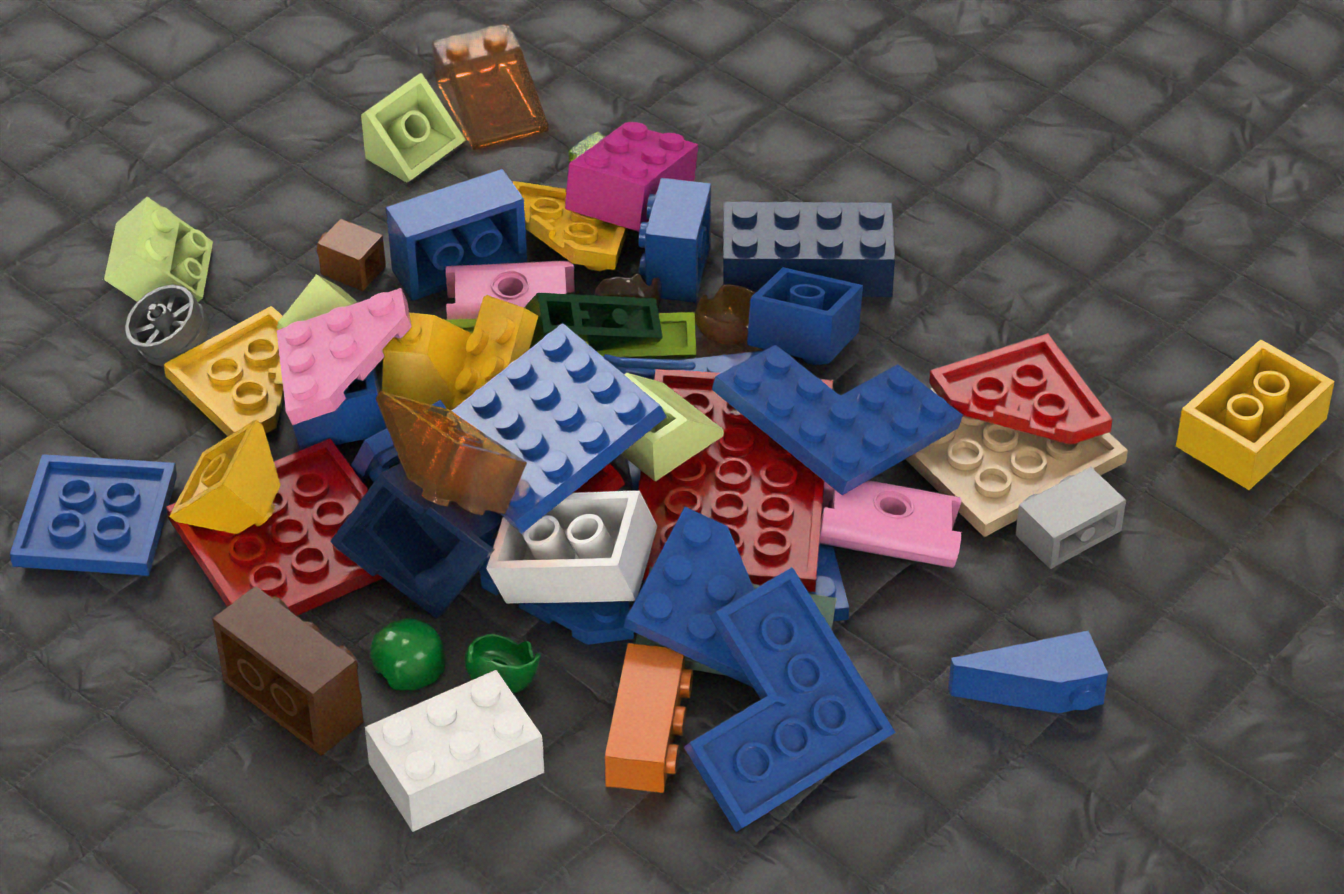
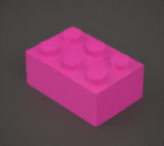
M624 123L569 163L565 209L640 232L641 223L649 222V219H647L649 195L657 193L661 178L694 181L699 144L686 141L683 136L676 133L662 134L648 130L647 126L642 123Z

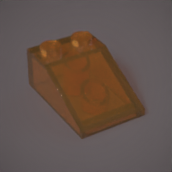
M508 24L490 26L486 29L453 35L432 42L435 79L472 150L549 131V125L523 52Z
M383 391L378 392L376 401L407 478L424 489L421 495L425 499L441 506H448L450 501L458 502L457 504L461 508L477 515H484L485 510L502 514L506 513L527 465L526 461L451 410Z

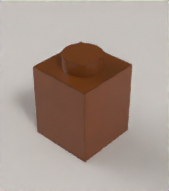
M340 219L328 232L322 234L317 243L321 275L363 291L386 267L383 235L346 220Z

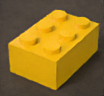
M1260 339L1182 408L1176 447L1250 490L1327 419L1335 381Z

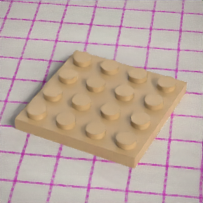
M963 416L958 429L905 460L939 493L960 497L961 505L958 512L979 533L986 537L1018 519L1019 504L1023 503L1029 496L1040 494L1059 484L1065 477L1076 475L1089 467H1092L1101 476L1126 463L1128 450L1110 433L1070 445Z

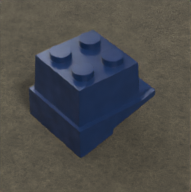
M444 452L415 465L408 459L382 472L330 542L370 575L375 576L379 574L437 619L443 615L495 550L487 543L500 528L502 517Z

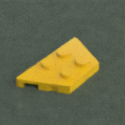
M489 295L483 296L474 331L466 343V351L468 353L465 364L455 382L457 392L451 411L470 397L477 389L484 386L503 371L511 362L530 349L538 315L524 307Z

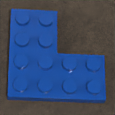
M777 345L715 376L712 390L841 495L848 493L958 429L963 414L898 364L850 391L839 395Z
M793 567L710 616L761 699L684 746V749L735 832L896 733Z

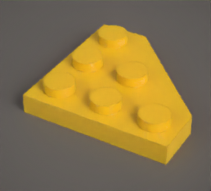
M513 181L514 186L524 198L526 230L572 264L584 265L586 268L594 271L615 270L629 228L566 210V189Z
M272 306L163 364L165 376L227 436L255 419L263 425L265 434L277 428L284 399L277 330L279 329L277 325L283 316Z

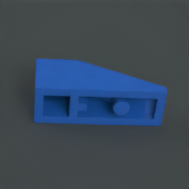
M1088 630L953 657L950 664L948 689L951 696L1052 713H1063L1073 710H1087L1093 706L1104 704L1108 672Z

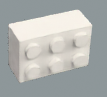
M640 490L572 493L522 534L503 517L493 546L495 550L490 556L486 569L506 604L635 601L639 594L658 526Z
M497 670L365 727L369 765L412 832L544 773L542 735Z

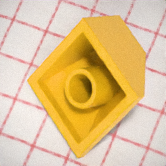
M409 312L412 326L401 339L393 337L383 348L385 356L383 358L382 404L384 412L413 415L441 400L450 413L457 392L455 382L459 373L463 370L468 353L466 351V343L472 333L435 315Z
M257 419L202 452L169 517L179 523L238 534L254 524L261 526L269 519L275 509V505L272 502L281 485L264 427Z

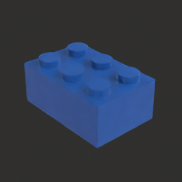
M503 169L386 207L392 271L412 301L447 289L446 266L527 262L524 198Z

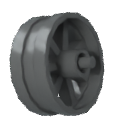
M171 284L158 287L147 293L134 305L127 316L125 331L128 340L150 364L164 366L163 364L200 345L207 335L210 322L207 312L190 291L184 286Z

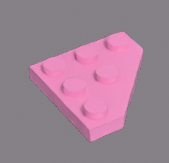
M402 288L387 293H378L370 299L346 307H337L329 313L305 321H297L277 330L285 409L292 425L335 411L346 399L343 393L345 389L355 379L363 381L385 357L382 349L393 337L401 339L412 326L408 302Z

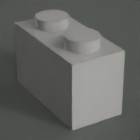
M1089 467L1076 475L1065 477L1059 484L1040 494L1029 496L1023 503L1019 504L1016 536L1049 569H1052L1122 531L1126 499L1092 467Z

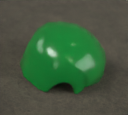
M411 618L391 622L380 630L372 640L370 658L374 670L377 674H383L392 689L417 690L433 683L445 670L446 655L443 644L436 630L428 623Z
M491 633L476 637L468 646L464 659L465 668L472 680L497 670L511 692L517 694L532 682L541 654L536 653L534 657L532 644L529 641L517 644L508 637Z

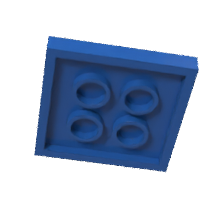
M42 454L10 552L12 566L149 576L167 513L166 506L170 503L177 478L175 463Z

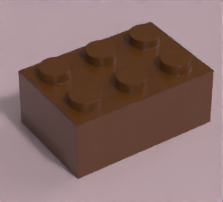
M255 586L212 618L223 681L319 755H324L364 722L361 704L362 694L359 688L357 671L358 662L355 656L346 647H338L324 637L314 623L310 621L304 622L290 612L287 605L280 598L275 596L271 598Z

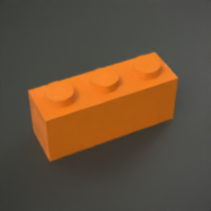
M627 644L605 752V781L607 787L664 793L667 774H676L679 760V745L673 744L674 736H683L686 707H682L680 704L682 698L690 699L693 682V670L685 669L684 655L667 647Z

